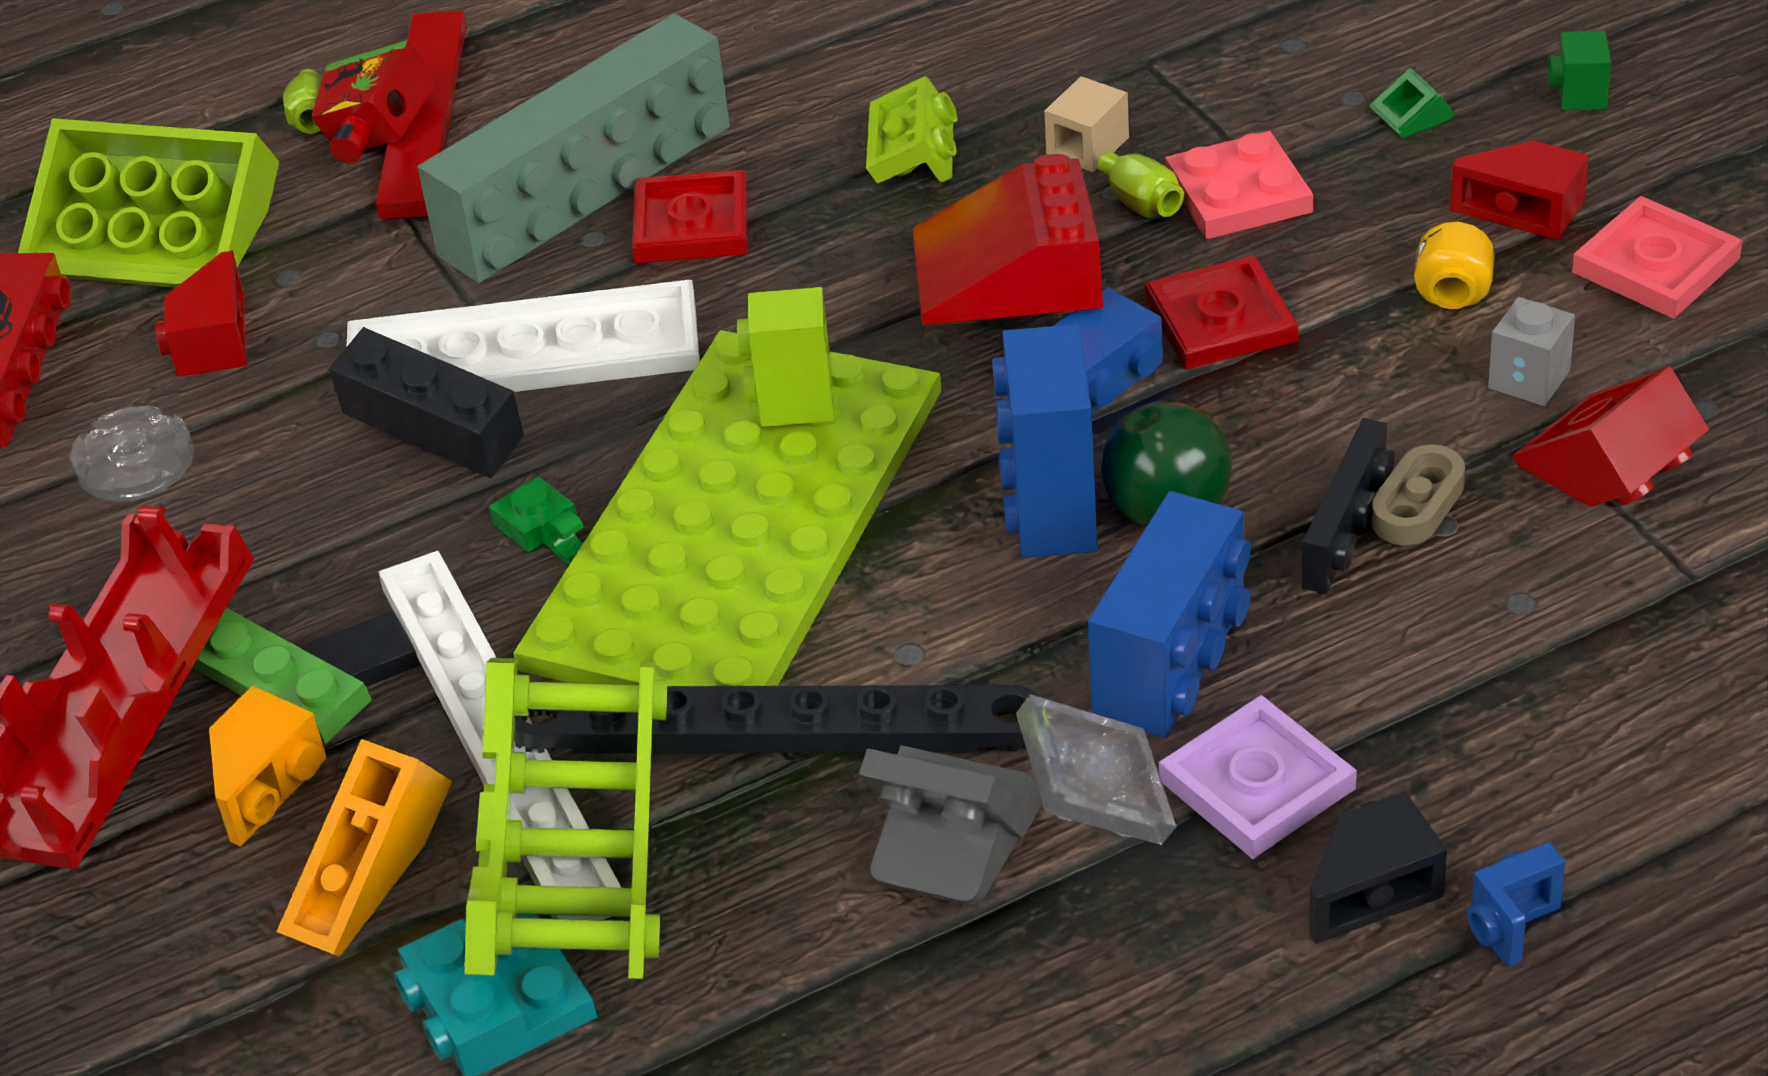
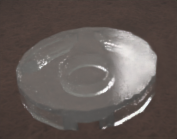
M137 406L125 407L105 414L91 423L93 431L88 433L84 439L80 433L73 442L70 456L75 475L82 489L96 498L117 502L139 500L154 495L181 479L192 464L194 446L182 418L174 414V418L163 414L162 408Z

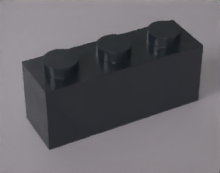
M363 327L329 367L343 414L486 477L492 478L524 437L513 390Z

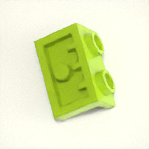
M927 76L870 102L866 169L877 184L896 175H906L924 162L927 163L940 183L952 179L953 156L957 152L953 139V125L957 122V112L950 97L945 92L938 93Z

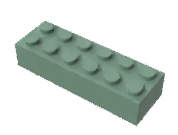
M673 13L418 165L417 168L437 256L477 283H481L635 186V179L654 175L729 128L730 123L718 37Z

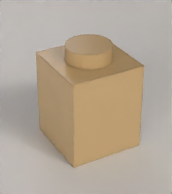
M1082 76L1078 78L1044 110L1046 155L1062 154L1068 156L1069 159L1079 158L1082 169L1094 172L1098 168V160L1103 153L1107 151L1114 153L1129 138L1128 92Z

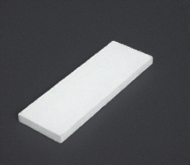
M692 280L349 321L347 325V346L358 332L365 327L511 389L514 392L695 370L700 362L695 295Z

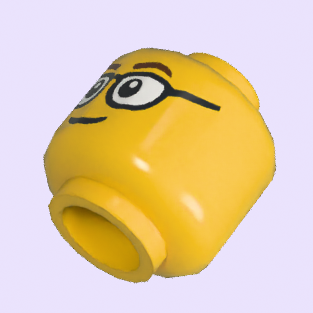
M1447 222L1431 228L1421 238L1416 254L1414 277L1416 288L1425 300L1442 308L1460 309L1479 303L1488 294L1493 279L1494 251L1492 242L1485 232L1471 224Z

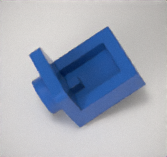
M1550 842L1523 853L1514 852L1508 854L1496 864L1474 872L1472 903L1467 909L1470 928L1479 943L1484 947L1491 946L1507 967L1522 961L1525 923L1561 907L1565 860Z

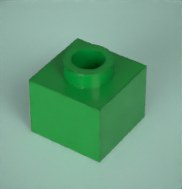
M1606 31L1560 32L1559 53L1549 55L1548 85L1549 88H1558L1561 110L1607 109L1611 60Z

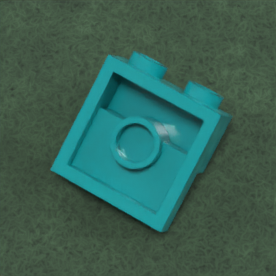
M517 914L516 917L540 919L537 914ZM463 918L398 949L403 969L393 973L406 1006L411 1012L420 1008L423 1009L428 1019L424 1020L422 1024L433 1051L440 1061L452 1057L463 1076H479L597 1018L592 997L560 949L512 948V955H498L494 975H465L466 922Z

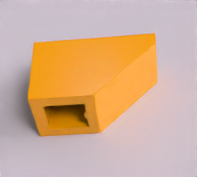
M255 686L247 690L209 728L215 797L230 842L241 847L260 826L272 819L276 810L304 781L309 780L317 772L319 766L327 759L314 713Z

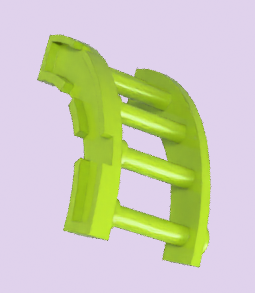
M490 658L486 662L482 753L483 759H496L495 784H484V792H480L476 835V851H479L478 867H473L467 898L464 974L494 975L498 955H512V948L629 951L628 978L643 979L644 958L659 959L660 914H646L652 720H666L667 679H654V663L641 662L639 685L530 682V675H517V658ZM529 709L638 713L637 763L527 759L526 752H514L515 716H528ZM526 787L636 790L634 830L522 827V820H510L512 794H525ZM521 856L633 858L632 888L518 885V878H506L507 862L521 863ZM517 914L630 917V921L528 919L516 917Z

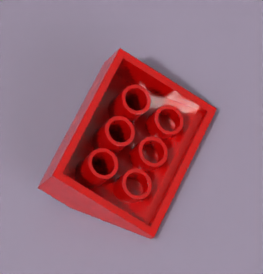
M1047 154L1037 157L1034 163H1025L1015 167L912 228L922 325L1103 308L1099 238L1079 158L1069 159L1068 156L1062 154Z

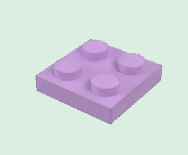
M1262 695L1159 762V781L1252 859L1356 789L1357 770Z

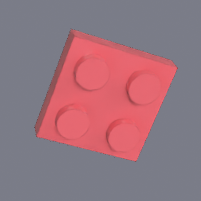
M1271 131L1248 134L1239 139L1207 147H1196L1187 152L1165 157V167L1173 171L1179 186L1184 191L1183 204L1206 240L1313 212L1312 191Z
M1640 196L1574 253L1572 273L1675 319L1740 259L1743 240Z

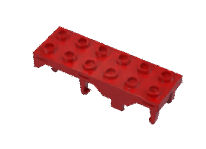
M142 505L138 510V516L127 514L123 520L120 561L85 619L82 620L70 605L52 603L48 606L49 620L57 622L67 646L49 678L27 681L23 686L19 684L15 676L6 675L0 684V858L77 870L254 560L235 526L204 523L200 530L201 533L195 534L189 544L182 532L172 529L164 516L166 508Z

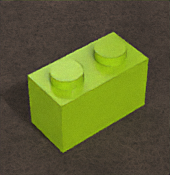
M822 287L748 293V318L737 319L738 346L740 356L752 357L753 366H744L745 396L747 403L758 402L761 427L834 421L833 376Z

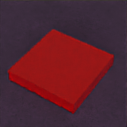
M733 170L635 179L632 240L635 264L747 255L746 171Z
M1255 255L1145 283V300L1152 312L1161 317L1162 329L1185 370L1298 342V324Z

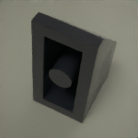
M1406 791L1379 801L1366 802L1355 810L1341 814L1310 887L1309 935L1315 944L1444 897L1447 849Z

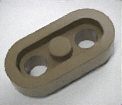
M1435 444L1418 446L1408 451L1373 498L1372 527L1375 533L1387 542L1402 546L1418 544L1430 538L1463 492L1465 462L1460 454L1451 448Z

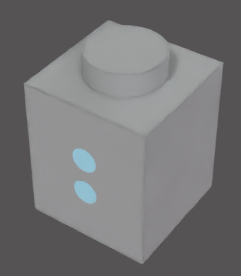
M1517 297L1492 331L1488 388L1545 407L1570 372L1575 314L1550 307L1544 303Z

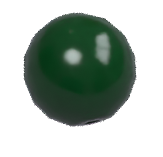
M1174 400L1152 402L1137 407L1124 416L1112 428L1106 438L1101 463V475L1106 493L1113 504L1128 520L1145 527L1148 526L1169 491L1221 504L1227 493L1232 473V457L1227 438L1204 411Z

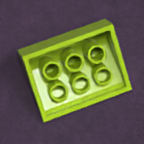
M52 118L18 253H54L61 276H66L68 279L172 288L179 286L221 252L233 250L238 268L268 213L280 161L256 133Z

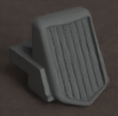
M900 745L897 755L867 748L859 776L879 793L878 801L890 808L871 863V875L879 883L889 887L965 905L977 904L986 896L1019 838L1023 839L1042 804L1045 805L1048 795L1025 772Z

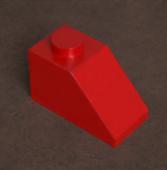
M1530 141L1457 158L1452 167L1450 211L1559 240L1585 201L1589 155L1537 141Z
M233 250L219 253L164 297V321H157L155 324L157 342L162 356H172L178 377L247 366L245 293Z

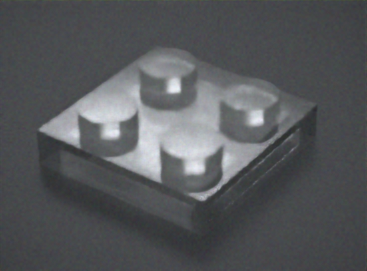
M1031 694L1016 715L1045 812L1063 820L1078 821L1113 831L1120 836H1131L1162 845L1176 828V824L1144 729Z

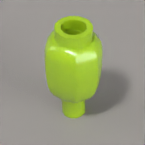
M312 69L302 70L299 75L289 82L283 93V104L288 124L307 134L321 131L313 121L312 111L323 77Z
M1107 151L1100 156L1097 164L1099 171L1109 177V183L1114 195L1135 213L1145 218L1157 217L1159 215L1169 217L1180 209L1184 200V191L1179 186L1173 171L1161 163L1141 154H1128L1120 157L1111 151Z

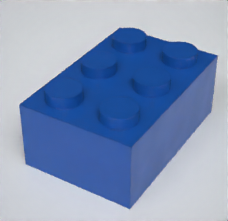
M1080 324L1004 330V357L992 358L995 396L1007 395V399L996 400L997 406H995L998 443H1010V448H1000L999 453L1002 491L1014 490V495L1003 496L1006 534L1019 532L1021 558L1097 552L1092 412Z
M1173 491L1168 492L1088 620L1092 716L1167 738L1180 714L1185 716L1190 714L1198 696L1199 681L1206 669L1212 671L1216 669L1223 655L1227 633L1232 625L1239 627L1243 623L1249 609L1251 591L1244 587V572L1250 558L1251 543L1244 540V511Z

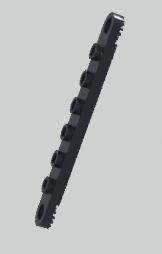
M1017 685L667 686L666 720H652L651 753L866 752L867 748L882 752H898L900 745L929 752H978V747H999V750L1006 751V747H1012V752L1019 751V746H1023L1026 750L1030 748V743L1036 745L1039 737H1043L1045 704L1037 693ZM529 709L528 715L530 717H534V711H538V716L542 715L543 711H546V716H550L551 713L553 714L554 719L552 721L539 725L525 722L527 716H515V747L521 749L524 746L525 752H532L533 748L538 749V753H544V749H550L551 751L556 749H572V753H637L638 713ZM1010 709H1014V714L1018 715L1021 711V716L1024 718L1027 716V719L1018 723H1007L997 719L996 713L1001 716L1003 715V710L1006 711V714H1010Z

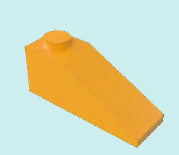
M361 739L276 932L340 957L426 844L452 781L418 759Z

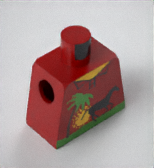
M408 40L330 63L325 69L312 111L313 121L329 140L330 151L337 159L346 163L357 162L364 150L395 142L404 136L434 88L437 78Z

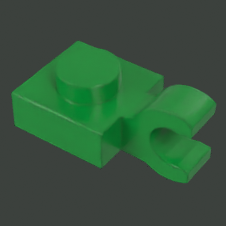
M539 476L525 485L516 488L513 492L489 506L493 525L528 553L545 544L560 560L570 564L584 543L575 535L577 531L584 527L583 522L577 516L574 503Z

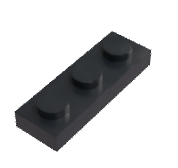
M1362 418L1303 540L1302 589L1327 594L1337 571L1346 572L1348 570L1355 550V533L1358 528L1367 529L1372 518V503L1377 486L1381 487L1393 471L1395 454L1394 451L1386 449L1387 423Z

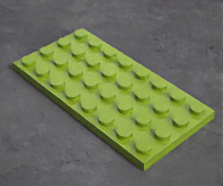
M720 330L513 652L514 658L518 659L517 671L565 683L639 685L640 663L648 662L654 663V679H667V686H778L942 392L940 373L830 352L834 392V421L761 427L758 402L747 403L745 396L744 366H753L752 357L740 356L737 333Z

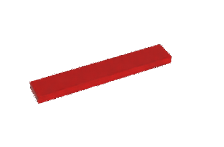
M464 10L412 14L408 41L437 78V82L404 136L395 142L387 144L376 200L379 219L428 217L417 166L446 149L467 27Z

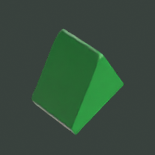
M1411 68L1369 105L1401 138L1447 122L1455 116L1442 96Z

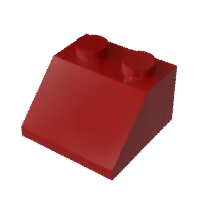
M1669 365L1589 394L1513 454L1512 457L1519 467L1590 507L1614 499L1622 506L1648 493L1654 487L1650 478L1657 472H1667L1688 460L1693 455L1689 446L1709 431V428Z

